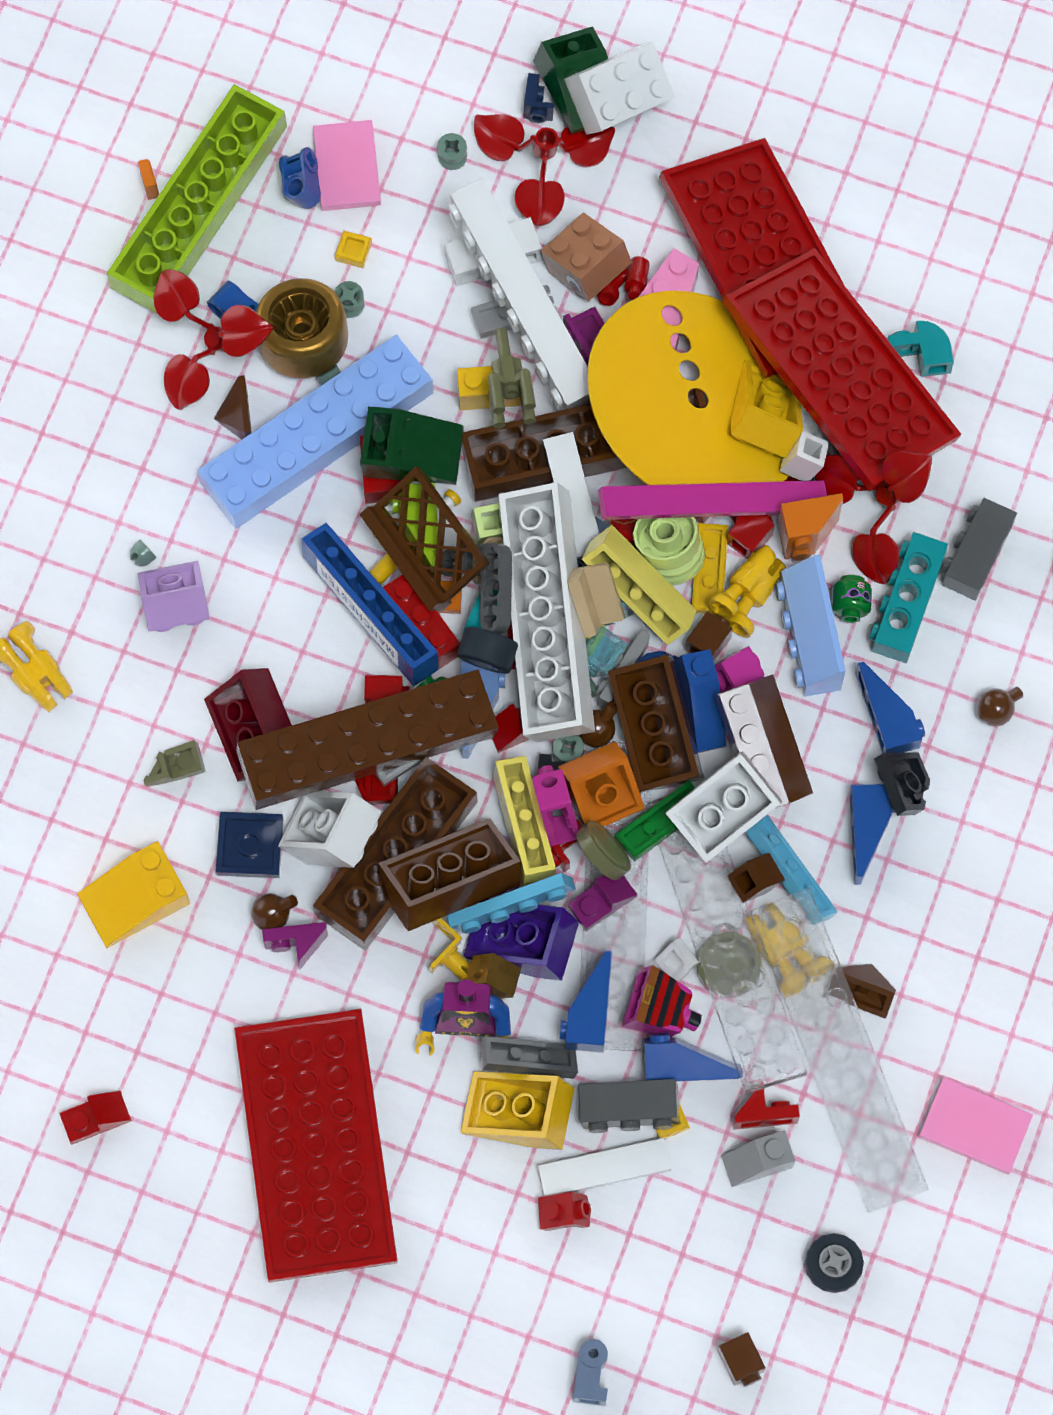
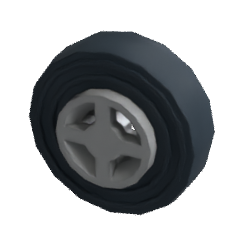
M835 1233L823 1235L815 1240L808 1249L805 1259L806 1272L812 1283L821 1290L831 1293L847 1291L853 1287L861 1277L864 1266L862 1251L857 1244L847 1236Z

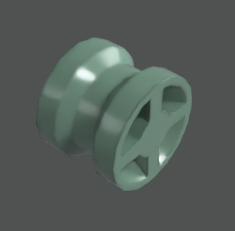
M456 133L445 134L440 138L437 150L438 161L441 166L447 170H457L463 167L467 161V144L465 139Z
M352 281L340 283L334 292L342 301L346 318L359 316L365 307L364 292L361 286Z
M578 735L554 740L553 759L555 762H564L565 764L584 755V743Z

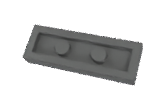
M484 1036L480 1042L483 1070L559 1076L560 1078L574 1079L578 1073L576 1050L565 1049V1044Z

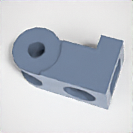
M590 1339L584 1342L580 1348L573 1402L606 1406L608 1388L599 1387L601 1370L607 1362L608 1350L605 1344L599 1340Z

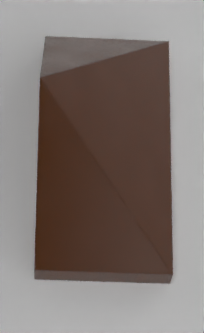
M245 375L238 376L214 417V420L241 440L252 433Z
M873 964L836 967L826 997L886 1019L896 989Z

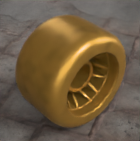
M290 279L272 287L260 300L256 312L274 328L267 339L259 346L264 360L275 371L292 378H312L332 369L343 357L348 344L346 314L342 301L330 287L312 279Z

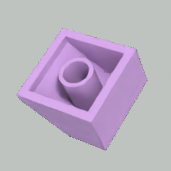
M198 560L138 573L141 599L149 632L155 630L165 632L174 626L184 624L198 625L204 620L210 619Z

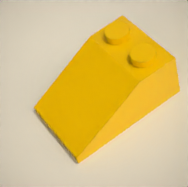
M745 360L731 414V435L742 443H751L762 448L770 455H779L786 458L803 432L801 403L778 374L764 378L756 363Z
M158 841L131 854L77 893L106 949L191 904L187 892Z
M473 1071L461 1133L531 1148L563 1150L575 1088L559 1076Z

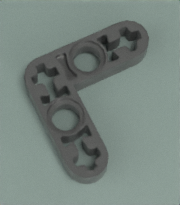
M478 544L477 546L490 562L477 575H481L482 629L503 634L508 630L511 623L512 552L507 545ZM444 550L443 568L454 569L455 550ZM463 551L461 570L473 568V555L471 552ZM442 571L441 573L444 576L454 577L453 572ZM498 581L499 591L498 594L494 596V584Z

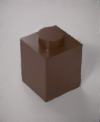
M706 612L687 638L685 651L695 653L710 649L713 661H715L732 637L733 628L730 627L729 621L721 615L715 614L713 616Z
M770 853L747 861L727 875L742 903L765 895L785 881Z
M749 1332L718 1346L717 1351L734 1386L742 1383L744 1387H748L762 1379L760 1374L764 1373L766 1367Z

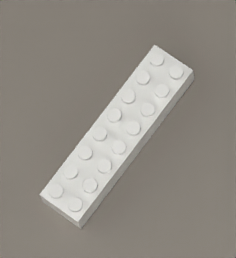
M483 177L451 193V204L448 205L450 210L449 216L456 229L462 227V233L465 238L463 241L471 256L477 254L478 269L484 280H491L493 283L492 288L494 291H492V294L500 308L506 307L507 321L515 334L520 332L523 342L521 346L529 360L535 359L537 367L535 371L543 386L547 384L550 386L552 395L550 399L557 411L591 404L587 384L588 367Z
M556 482L499 494L504 545H507L512 552L511 620L513 640L518 643L515 659L523 736L534 742H542L595 732L586 640L567 583L573 568H578L570 491Z

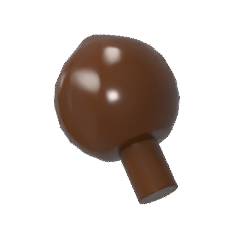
M1015 687L1009 692L996 688L985 691L977 702L979 718L990 726L996 727L1006 724L1014 714L1015 702L1023 697L1022 690L1019 687Z
M608 702L603 710H593L595 732L579 735L585 745L599 748L607 745L613 739L616 729L613 716L618 711L615 703Z
M273 893L261 895L252 905V920L261 930L283 927L289 919L290 909L298 905V900L294 895H289L285 898Z

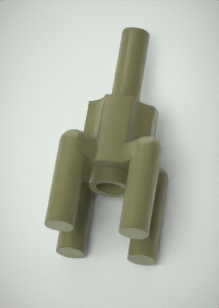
M496 329L495 336L499 358L492 361V373L488 376L490 389L488 395L493 427L497 429L505 427L504 399H514L520 397L524 424H534L536 422L534 411L536 403L531 373L526 368L522 369L520 358L511 355L507 329Z

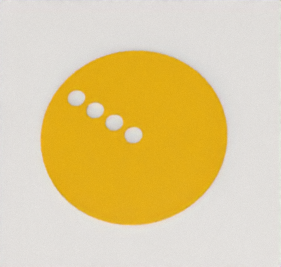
M689 291L654 292L626 303L605 322L593 343L589 356L587 371L589 399L596 422L605 440L616 456L635 476L647 485L784 482L789 476L780 472L783 457L770 455L762 448L751 443H742L731 435V414L743 363L745 360L756 363L730 312L721 300ZM664 307H675L681 313L682 321L679 325L673 326L665 322L662 317ZM678 333L686 336L690 342V350L687 353L677 352L671 345L672 335ZM683 361L694 363L699 370L698 379L694 381L685 379L679 371L680 363ZM691 389H700L706 394L708 404L705 408H696L689 402L688 392Z

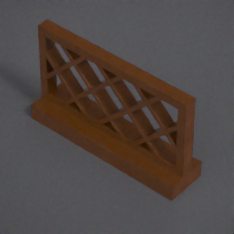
M414 467L373 507H367L359 514L429 611H444L452 603L451 599L490 564L420 467ZM416 478L422 485L421 499L409 497L410 484ZM393 500H401L400 518H392L385 508ZM408 501L420 502L419 520L407 519ZM428 503L436 504L439 508L438 523L426 521ZM407 523L419 524L417 542H410L406 537ZM426 525L438 526L437 545L424 543ZM445 527L453 528L457 533L456 547L444 545ZM424 547L436 548L435 566H427L424 562ZM443 549L456 551L454 569L442 567ZM463 551L471 552L478 562L470 570H461ZM442 571L454 573L453 586L447 592L441 585Z

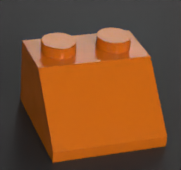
M842 493L781 504L777 526L784 559L805 560L817 552L839 521L843 503Z
M616 741L558 766L560 770H563L570 799L583 826L589 821H595L604 827L645 809L629 760Z

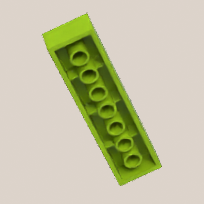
M233 84L106 273L111 289L157 313L154 307V292L160 274L164 270L169 269L180 271L187 276L190 274L287 128L284 110Z

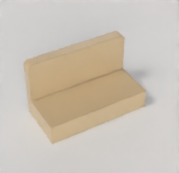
M605 562L573 568L567 583L584 638L597 635L602 624L622 621L625 614L609 563Z

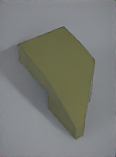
M193 740L167 749L164 754L159 751L155 758L157 762L149 776L146 775L143 781L145 786L150 787L206 772L198 742Z

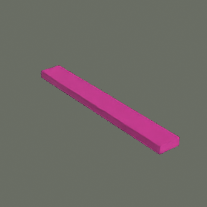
M822 480L604 486L598 489L602 520L777 515L780 513L782 503L827 496L825 482Z

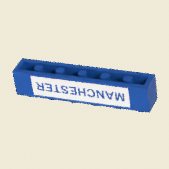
M327 522L301 538L303 558L413 687L439 670L437 650Z

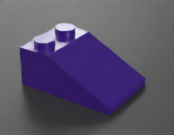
M538 904V908L524 913L517 911L509 914V919L503 922L491 923L490 921L480 925V930L470 933L464 957L472 960L475 955L494 953L521 967V974L562 981L579 922L564 907Z

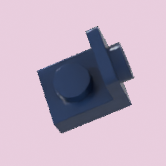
M528 73L523 118L530 119L536 123L553 121L554 103L543 102L545 86H539L540 74Z

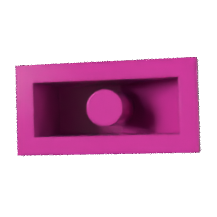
M750 646L734 652L715 664L720 692L764 677L760 660L752 652Z

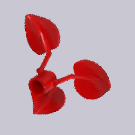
M477 114L474 119V134L477 144L487 157L496 161H507L512 157L514 150L520 152L533 144L534 154L542 159L539 181L536 179L524 180L517 187L514 196L518 211L525 218L531 217L535 226H544L552 222L559 215L564 205L565 194L561 184L556 181L545 182L547 161L555 156L557 147L563 153L569 152L570 159L575 164L583 167H592L605 159L615 134V128L612 126L603 131L587 135L585 130L572 134L567 126L562 131L561 137H559L554 129L545 127L538 130L535 136L531 135L528 141L521 144L524 140L525 131L522 123L515 117L506 114Z
M169 269L164 270L160 274L155 288L154 307L156 312L162 319L169 322H177L185 315L191 321L207 329L204 335V342L208 349L194 355L192 359L184 354L174 356L167 364L164 372L166 394L172 405L176 409L182 410L199 401L208 390L210 383L209 373L203 364L197 363L199 359L208 355H215L216 351L225 352L233 357L245 356L258 348L267 339L274 327L253 309L244 305L230 307L221 318V327L214 326L212 323L194 316L189 310L194 309L200 301L196 284L184 273Z
M897 451L888 455L884 460L882 475L886 482L873 490L877 491V500L887 506V509L870 529V535L863 533L856 536L852 548L854 561L860 571L876 583L887 584L899 562V550L896 542L885 533L876 535V532L888 515L896 509L895 504L899 502L910 503L922 495L931 472V455ZM826 455L824 467L815 475L816 481L824 480L827 496L842 493V504L849 502L853 498L854 490L869 491L865 485L856 484L859 477L841 455Z

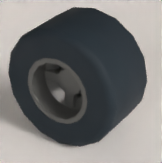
M467 627L465 628L457 656L461 660L479 668L507 674L512 669L518 643L506 636L486 629Z

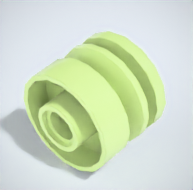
M694 517L637 520L633 532L637 551L672 586L685 583L697 575L704 564L705 550Z

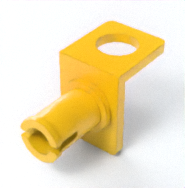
M441 918L431 922L452 942L430 965L428 971L433 973L439 966L445 965L461 981L466 980L470 963L457 952V946L461 943L462 937Z

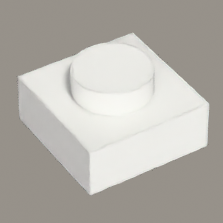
M680 938L672 941L655 959L661 969L678 982L682 981L699 963Z

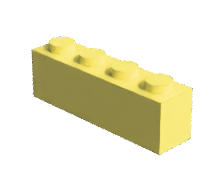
M610 525L589 542L582 560L588 566L605 562L609 563L619 597L667 645L690 629L697 610L613 525Z
M526 755L495 761L493 780L511 848L521 860L520 883L521 887L554 876L556 867Z

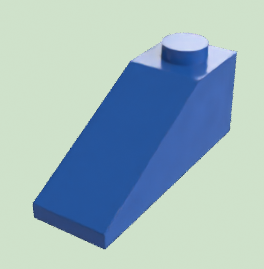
M711 650L681 655L674 663L697 751L702 753L725 748L724 724L713 695L720 692V686Z
M865 662L858 663L855 673L882 753H905L919 749L922 737H925V730L921 719L915 718L913 710Z
M884 784L851 786L849 795L855 885H861L889 824L891 813H896L890 805L889 795Z
M605 951L568 1010V1020H561L560 1039L566 1040L565 1049L604 1053L612 951Z
M652 1033L650 1038H643L646 1081L676 1079V1081L743 1079L741 1066L679 1038L670 1037L669 1033Z

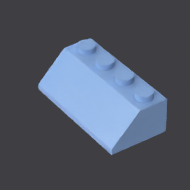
M819 554L781 571L780 581L776 583L778 600H784L786 611H782L784 629H790L792 640H788L791 659L796 658L798 669H794L797 688H803L804 697L841 691L846 672Z

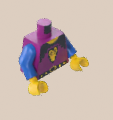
M468 979L460 982L444 983L442 992L434 994L424 1003L420 1023L422 1033H419L415 1038L416 1053L419 1054V1047L423 1044L429 1045V1056L434 1053V1037L432 1035L434 1031L435 1034L496 1037L497 1035L502 1038H509L511 1024L508 1005L497 996H494L491 986L488 984H476Z

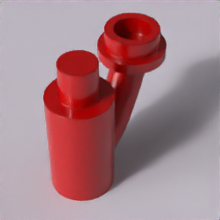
M641 256L633 257L631 259L632 263L597 294L599 302L605 306L613 305L619 299L620 293L618 289L624 282H626L625 290L628 293L629 299L634 300L638 298L647 286L650 268L649 261Z

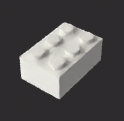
M653 42L636 46L564 79L586 135L603 131L675 98Z
M741 751L672 806L666 814L705 863H707L779 806L782 800L744 752Z
M314 792L304 795L278 847L306 865L354 868L363 857L364 847L369 837L375 832L378 826L377 820L382 811L354 793Z

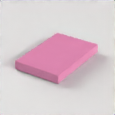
M372 120L313 126L322 211L381 205Z
M943 1077L919 1138L1009 1175L1033 1114Z

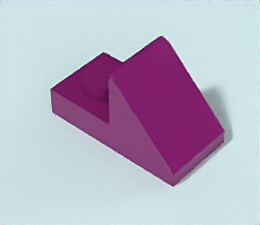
M603 875L594 879V886L570 901L568 908L583 929L588 931L635 899L638 894L624 876L619 880H612Z
M326 922L262 929L265 949H271L272 952L278 953L289 951L291 946H296L299 969L305 965L328 936Z

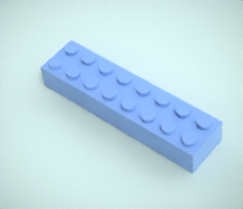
M396 334L198 469L200 484L234 528L237 529L360 444V436H364L368 406L409 411L433 394V379Z

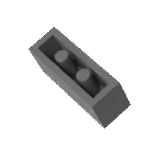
M983 498L979 507L973 505L966 522L971 524L967 532L960 531L953 546L958 550L954 558L948 556L941 570V574L945 575L942 586L976 601L1014 524L1017 512L987 498Z
M676 1079L579 1084L580 1123L584 1129H589L590 1133L608 1132L610 1127H621V1131H638L640 1126L653 1125V1129L665 1130L671 1129L672 1124H680L679 1090Z

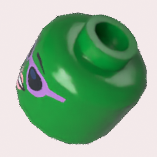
M844 575L839 581L834 583L832 586L831 607L833 613L841 617L842 621L856 623L860 621V618L867 616L871 612L872 588L862 576Z

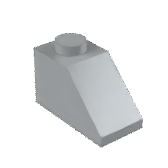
M785 1130L755 1139L722 1155L732 1187L791 1169L796 1161Z

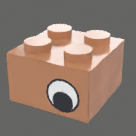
M584 212L541 250L549 273L587 301L595 297L632 263L624 240Z

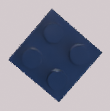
M220 812L216 875L280 878L282 849L278 845L283 835V814Z

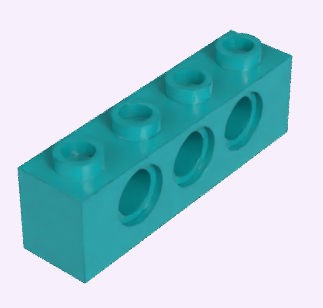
M913 532L910 542L903 541L899 553V558L903 559L901 568H896L892 572L888 584L894 586L891 596L884 595L879 612L884 614L881 624L874 623L869 640L874 641L872 652L907 664L943 563L948 543ZM919 565L925 572L916 574L909 567ZM909 592L915 599L913 601H905L899 594ZM895 619L901 620L905 627L896 629L891 626L890 621Z

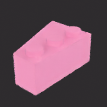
M673 248L639 297L660 291L679 290L694 292L698 279L699 263ZM666 306L663 308L662 317L665 322L673 326L681 323V313L675 307ZM678 333L671 337V345L676 351L682 335Z

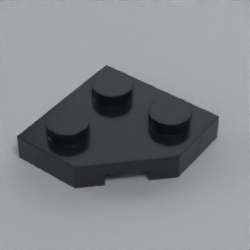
M919 752L882 753L874 758L878 769V776L884 783L889 795L890 805L895 810L896 815H916L923 811L926 805L923 794L924 791L929 789L930 778Z

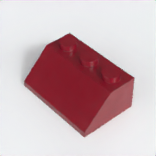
M268 668L242 669L204 699L237 782L245 780L236 752L237 742L292 726Z

